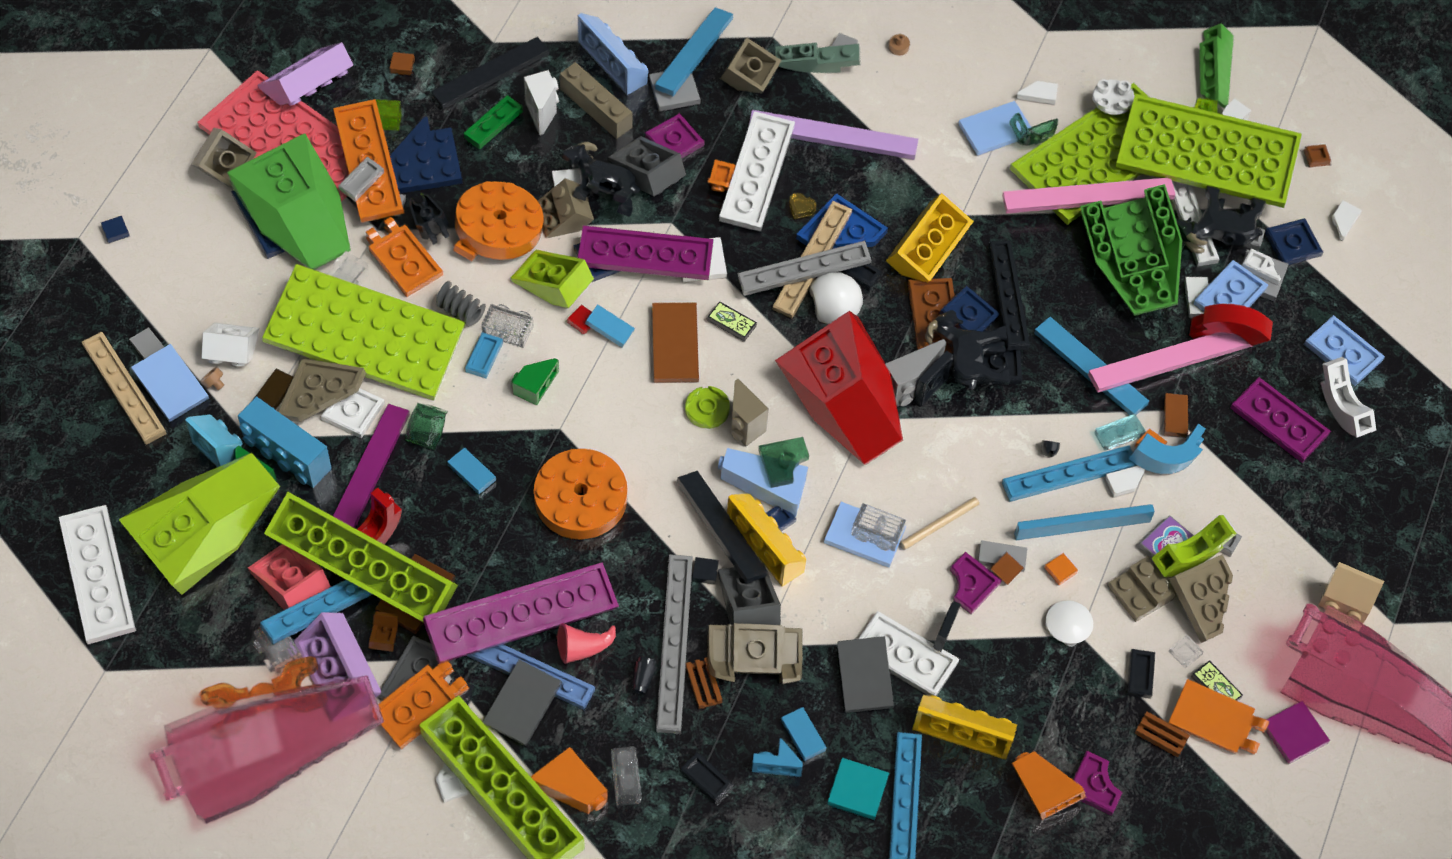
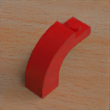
M1214 304L1205 306L1203 314L1192 317L1189 335L1193 339H1197L1214 333H1232L1242 337L1251 346L1271 340L1273 322L1261 312L1246 306Z
M376 488L371 492L370 513L357 530L385 544L398 525L402 509L395 504L393 498L388 493H383L379 488Z

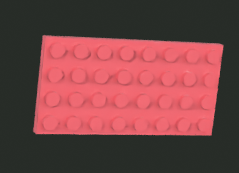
M258 70L198 121L199 128L209 135L213 128L222 129L257 152L254 158L305 133L340 193L341 202L347 197L338 188V185L349 175L338 126L302 101L292 106L276 103L259 89L258 84L267 80L268 77Z

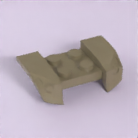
M735 623L728 626L708 625L707 657L710 675L731 682H735L734 673L779 674V683L783 684L801 680L803 628Z

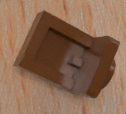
M377 611L374 613L373 628L369 640L370 649L393 652L398 631V614Z

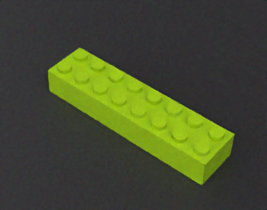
M287 492L264 533L424 622V616L445 610L458 586L290 492Z
M459 695L420 724L423 739L459 778L527 859H573L585 849V840L580 832Z

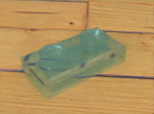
M1136 414L1096 428L1094 434L1104 451L1141 438L1146 431Z

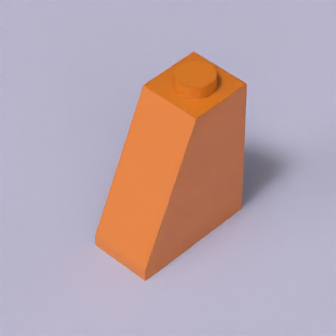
M570 747L531 776L546 795L584 813L589 814L593 810L598 811L607 802V789Z
M1025 752L1017 756L1016 761L1012 763L1015 772L1042 820L1086 798L1085 791L1081 785L1036 752L1030 754Z

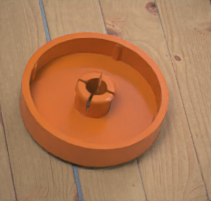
M487 181L468 189L459 199L455 214V230L462 243L471 251L491 259H513L527 254L537 245L541 237L544 216L539 202L525 189L513 183Z
M571 449L561 452L549 459L537 474L534 484L536 511L542 522L553 532L571 539H590L600 536L611 530L620 521L627 506V481L625 475L612 458L601 452L591 449Z

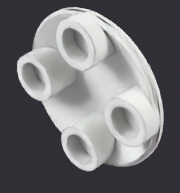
M1102 79L1098 82L1093 91V101L1098 109L1107 114L1119 115L1127 112L1132 107L1134 93L1128 81Z
M1061 601L1049 609L1045 627L1055 639L1071 647L1090 636L1093 629V618L1088 609L1082 604L1075 601Z

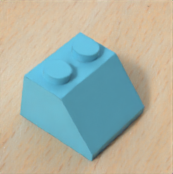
M212 415L192 416L185 419L192 443L217 467L236 460L235 448L238 445L241 447L243 443L236 434L231 435L227 431L228 428L222 420H216Z

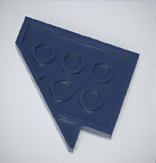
M424 117L390 155L399 194L462 184L452 129L445 128L430 131L427 117Z

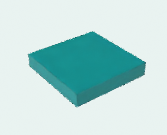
M842 758L827 805L875 820L889 773Z

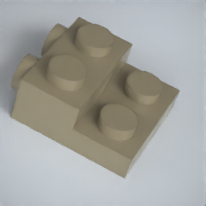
M1149 556L1133 564L1127 572L1108 583L1109 589L1135 622L1171 602L1176 595L1170 578L1166 579Z

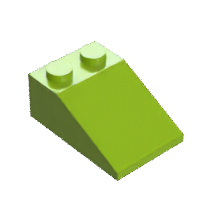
M535 250L510 278L512 282L550 304L569 308L594 280L585 259L541 250Z

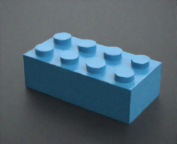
M254 398L238 414L239 427L242 430L244 442L250 447L255 446L265 458L269 460L272 458L283 471L293 473L300 483L304 485L307 483L314 488L332 469L326 445L260 398Z

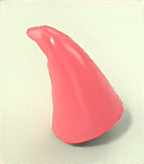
M564 623L560 624L557 632V646L563 663L578 661L602 652L615 639V626L613 625L607 632L599 634L584 632Z

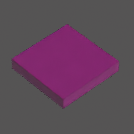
M680 113L645 132L646 139L680 153L681 159L704 146V140Z
M1303 701L1266 719L1269 721L1266 732L1288 764L1330 742V739Z

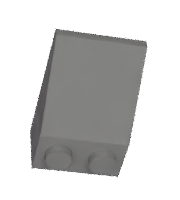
M944 339L886 363L891 374L897 407L900 405L906 406L914 400L918 379L944 354L946 346Z

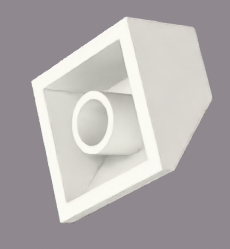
M549 70L524 77L525 102L539 135L545 133L556 114V103H559L556 93L558 84L556 78L551 77Z
M214 323L203 332L202 359H209L210 363L215 364L225 361L231 362L233 366H244L253 357L259 328Z

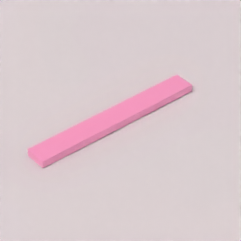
M1170 178L1003 191L1002 197L1006 213L1076 208L1097 201H1102V205L1121 204L1144 198V189L1163 184L1166 185L1170 199H1174L1176 194Z
M1225 332L1214 333L1089 370L1088 376L1096 391L1101 392L1252 346L1238 335Z

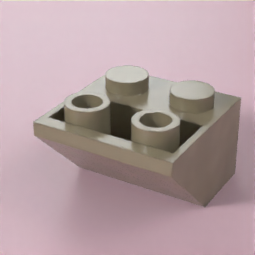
M564 178L538 200L543 211V228L546 237L551 238L579 232L583 229V225L587 226L594 220L588 199L586 198V201L573 197L576 187H579L581 184Z

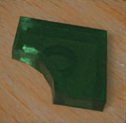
M803 437L759 445L758 447L771 488L793 484L795 468L800 463L809 460V453Z

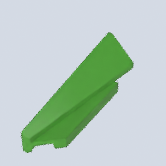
M1220 23L1204 30L1205 41L1199 43L1200 93L1205 98L1226 108L1229 101L1234 36Z

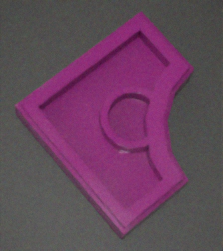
M967 552L950 568L958 583V591L953 601L960 603L961 607L971 615L1002 581Z
M1086 751L1073 779L1085 791L1086 798L1080 801L1112 816L1123 792L1117 789L1109 779L1107 770L1109 761Z

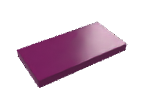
M1260 377L1231 405L1233 411L1301 463L1308 458L1331 432Z

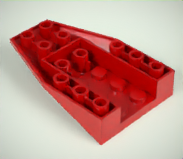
M851 311L846 312L775 360L812 419L864 465H867L903 441L890 371L859 317Z

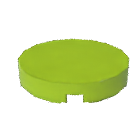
M716 387L696 388L686 399L685 412L687 418L700 428L711 429L719 427L727 420L730 413L728 396Z

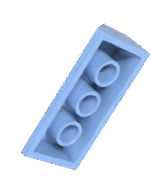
M580 13L578 15V42L627 95L646 85L648 82V69L646 65L637 60L633 51L628 50L624 46L621 38L611 32L607 23H603L598 17Z

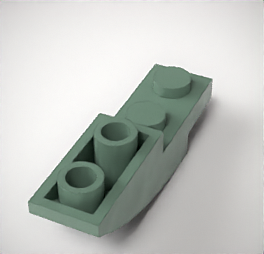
M816 42L777 46L776 57L782 60L779 64V67L810 73L841 72V67L860 65V45L850 44L818 48Z

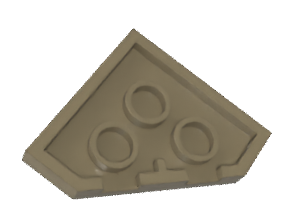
M302 358L278 412L291 421L302 422L357 393L366 372L361 367Z
M1223 554L1170 578L1173 588L1201 643L1222 634L1224 629L1222 620L1223 614L1227 612L1229 601L1227 592L1229 584L1232 583L1233 574Z

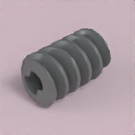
M445 282L438 292L437 306L444 308V311L451 313L454 317H458L459 320L465 321V324L468 326L476 324L483 316L486 304H482L479 307L480 300L478 298L473 300V295L471 294L465 297V290L459 291L457 285L451 288L452 282Z

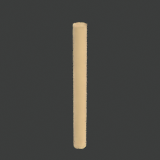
M973 497L901 541L900 546L903 550L908 549L978 506V499Z

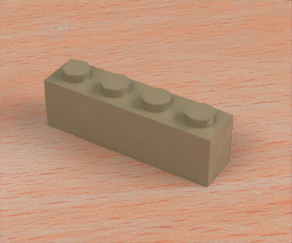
M576 62L560 73V89L616 139L632 128V111Z

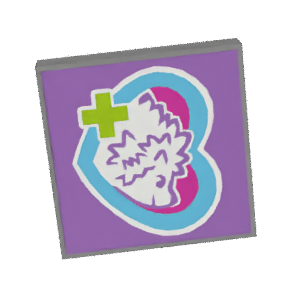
M1169 515L1138 547L1152 558L1167 544H1177L1194 535Z

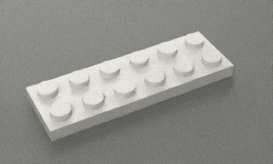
M754 111L719 216V221L761 232L794 130L795 121Z
M103 505L59 517L87 643L91 644L135 632L136 628L107 506Z

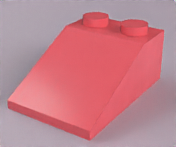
M283 544L248 567L249 572L284 610L331 587L320 566Z

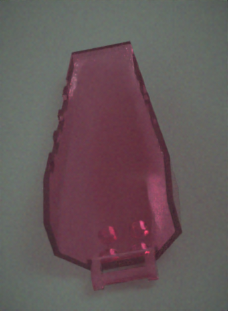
M1306 604L1303 609L1304 614L1293 635H1290L1286 641L1288 647L1302 655L1280 693L1298 703L1303 701L1307 708L1324 717L1351 727L1353 725L1368 730L1370 734L1385 736L1392 739L1394 743L1412 746L1416 748V751L1431 754L1435 758L1452 764V693L1372 628L1328 605L1325 611L1321 612L1315 605ZM1313 619L1318 622V625L1308 644H1305L1301 639Z
M365 675L269 693L208 707L164 725L167 746L151 751L149 756L151 761L155 762L165 792H163L165 800H171L186 794L197 818L207 824L254 804L278 789L283 783L302 774V771L314 764H318L326 756L336 750H340L350 741L356 740L377 727L384 720L369 677ZM171 755L181 786L174 787L164 757Z

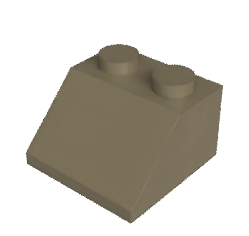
M746 38L720 79L737 90L762 93L782 60L749 38Z
M213 128L193 160L192 165L233 189L227 172L252 160L257 152L222 129Z
M736 379L734 383L731 434L736 441H741L745 446H748L766 432L769 408L739 379Z

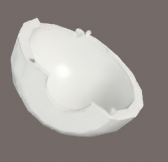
M841 272L819 276L810 285L809 291L814 300L816 317L820 322L830 324L848 311L857 315L863 305L860 286L852 277Z

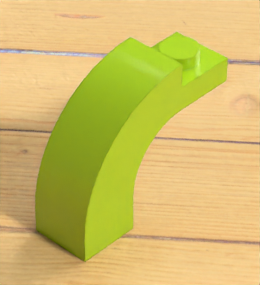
M1219 515L1191 538L1177 544H1167L1152 557V560L1164 577L1176 576L1213 557L1237 533L1225 516Z

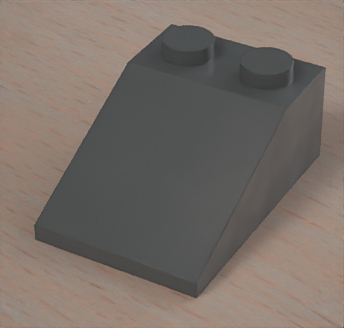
M641 136L609 156V160L613 164L631 171L636 178L635 182L640 190L652 196L660 194L664 189L677 183L679 179L686 175L680 153Z
M735 567L718 569L730 625L734 623L781 625V604L768 572L766 577L746 584Z

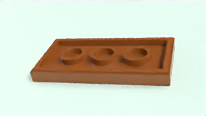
M952 278L931 279L928 283L920 280H908L917 350L929 346L925 339L928 324L938 317L941 309L955 297ZM934 333L932 344L940 340H943L936 333ZM946 342L944 353L946 351L951 353V347Z
M697 302L652 303L654 383L699 382Z

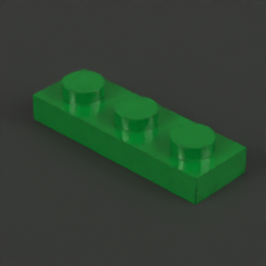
M507 95L464 132V139L480 150L523 112V106Z

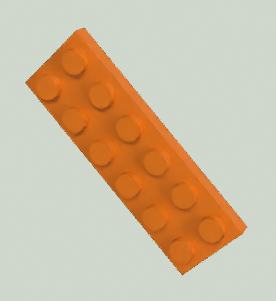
M376 99L333 108L349 174L367 156L384 168V173L356 201L361 223L403 214V206Z

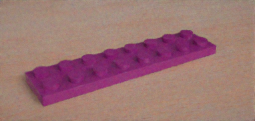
M602 562L423 617V621L438 664L559 627L562 623L569 624L617 609L619 605Z

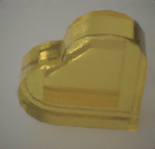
M795 193L790 197L789 205L794 219L810 216L815 213L817 206L815 200L805 198L800 193Z

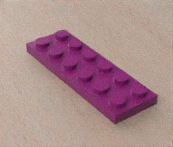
M583 225L578 258L585 259L589 268L709 280L714 239Z

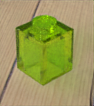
M376 99L383 130L399 131L402 117L401 102Z

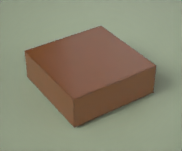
M393 52L390 73L411 75L415 60L414 54Z
M1326 144L1305 146L1304 154L1309 168L1330 165L1331 158Z
M1006 551L990 569L1008 585L1024 567Z

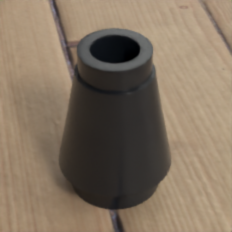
M638 657L637 661L634 662L633 692L646 694L657 670L655 660L647 657Z

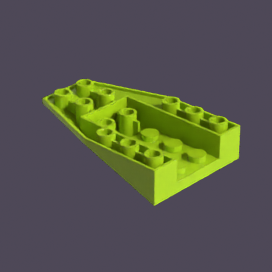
M250 453L180 483L120 518L119 521L170 584L179 593L184 594L240 547L280 486L257 458Z

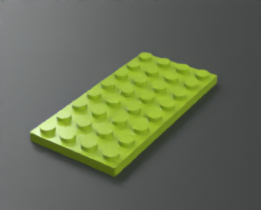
M1135 83L1131 84L1134 96L1139 94L1149 97ZM1096 107L1010 165V170L1030 189L1134 180L1142 173L1115 167L1131 109L1123 114L1111 115ZM1080 207L1052 210L1067 225L1081 216Z
M1135 94L1115 167L1158 178H1170L1172 181L1203 189L1210 186L1220 189V193L1248 200L1256 198L1266 201V204L1284 208L1302 133Z
M296 264L264 332L262 342L314 360L364 368L366 378L434 401L465 327V322Z

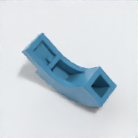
M1198 424L1188 435L1184 443L1178 446L1165 445L1147 433L1137 445L1129 460L1139 467L1154 473L1172 474L1182 471L1203 451L1199 446L1204 440L1201 435L1205 428Z

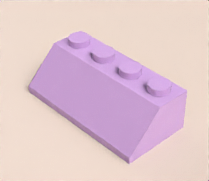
M341 42L314 51L258 84V87L279 105L289 104V106H292L301 101V96L305 95L306 97L317 91L316 87H324L332 83L331 78L335 76L339 78L347 74V69L353 66V63Z
M322 612L294 640L332 721L367 707L381 693L343 613Z

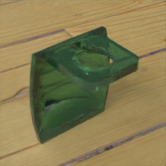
M1016 113L1009 123L1018 139L1017 143L1029 146L1045 142L1049 137H1052L1057 129L1058 118L1027 128L1020 113ZM1016 121L1019 122L1021 131L1018 130Z
M417 403L407 425L405 440L435 450L441 438L448 411L430 404Z

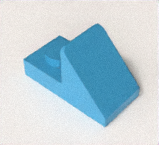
M780 738L778 756L770 752L754 753L752 772L801 777L803 763Z

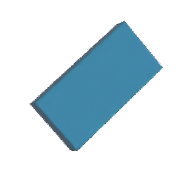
M598 304L585 322L586 325L622 348L635 330L634 327Z
M482 332L465 367V372L487 379L503 345V339Z
M463 448L447 461L448 466L478 494L496 481V476L466 448Z
M803 707L781 717V722L804 761L826 751L824 742Z

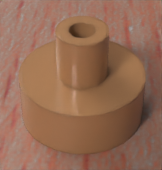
M896 34L890 38L889 50L891 53L898 56L908 53L910 40L907 36Z
M215 367L200 382L206 389L213 385L219 391L225 385L220 380L224 373L218 367Z

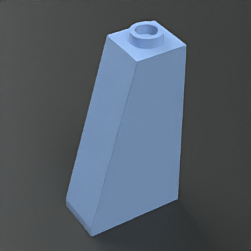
M727 448L725 457L721 456L718 464L723 481L774 507H781V511L785 509L795 517L797 516L806 482L807 466Z

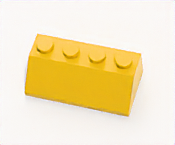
M941 193L928 203L887 258L886 262L901 275L928 283L974 221Z
M750 494L730 495L728 497L727 514L754 553L764 563L765 567L783 587L803 574L806 566L804 554L794 548L790 537L786 533H782L779 530L777 522L772 516H768L765 513L761 502L758 499L755 500Z
M923 695L913 730L1006 760L1015 736L1017 724H1013L1006 718L989 716L984 711L967 709L959 703L951 704L942 701L941 698L934 695Z

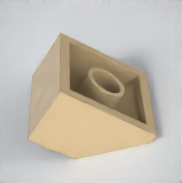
M1339 562L1326 584L1318 606L1323 607L1330 613L1344 616L1351 622L1363 625L1384 581Z

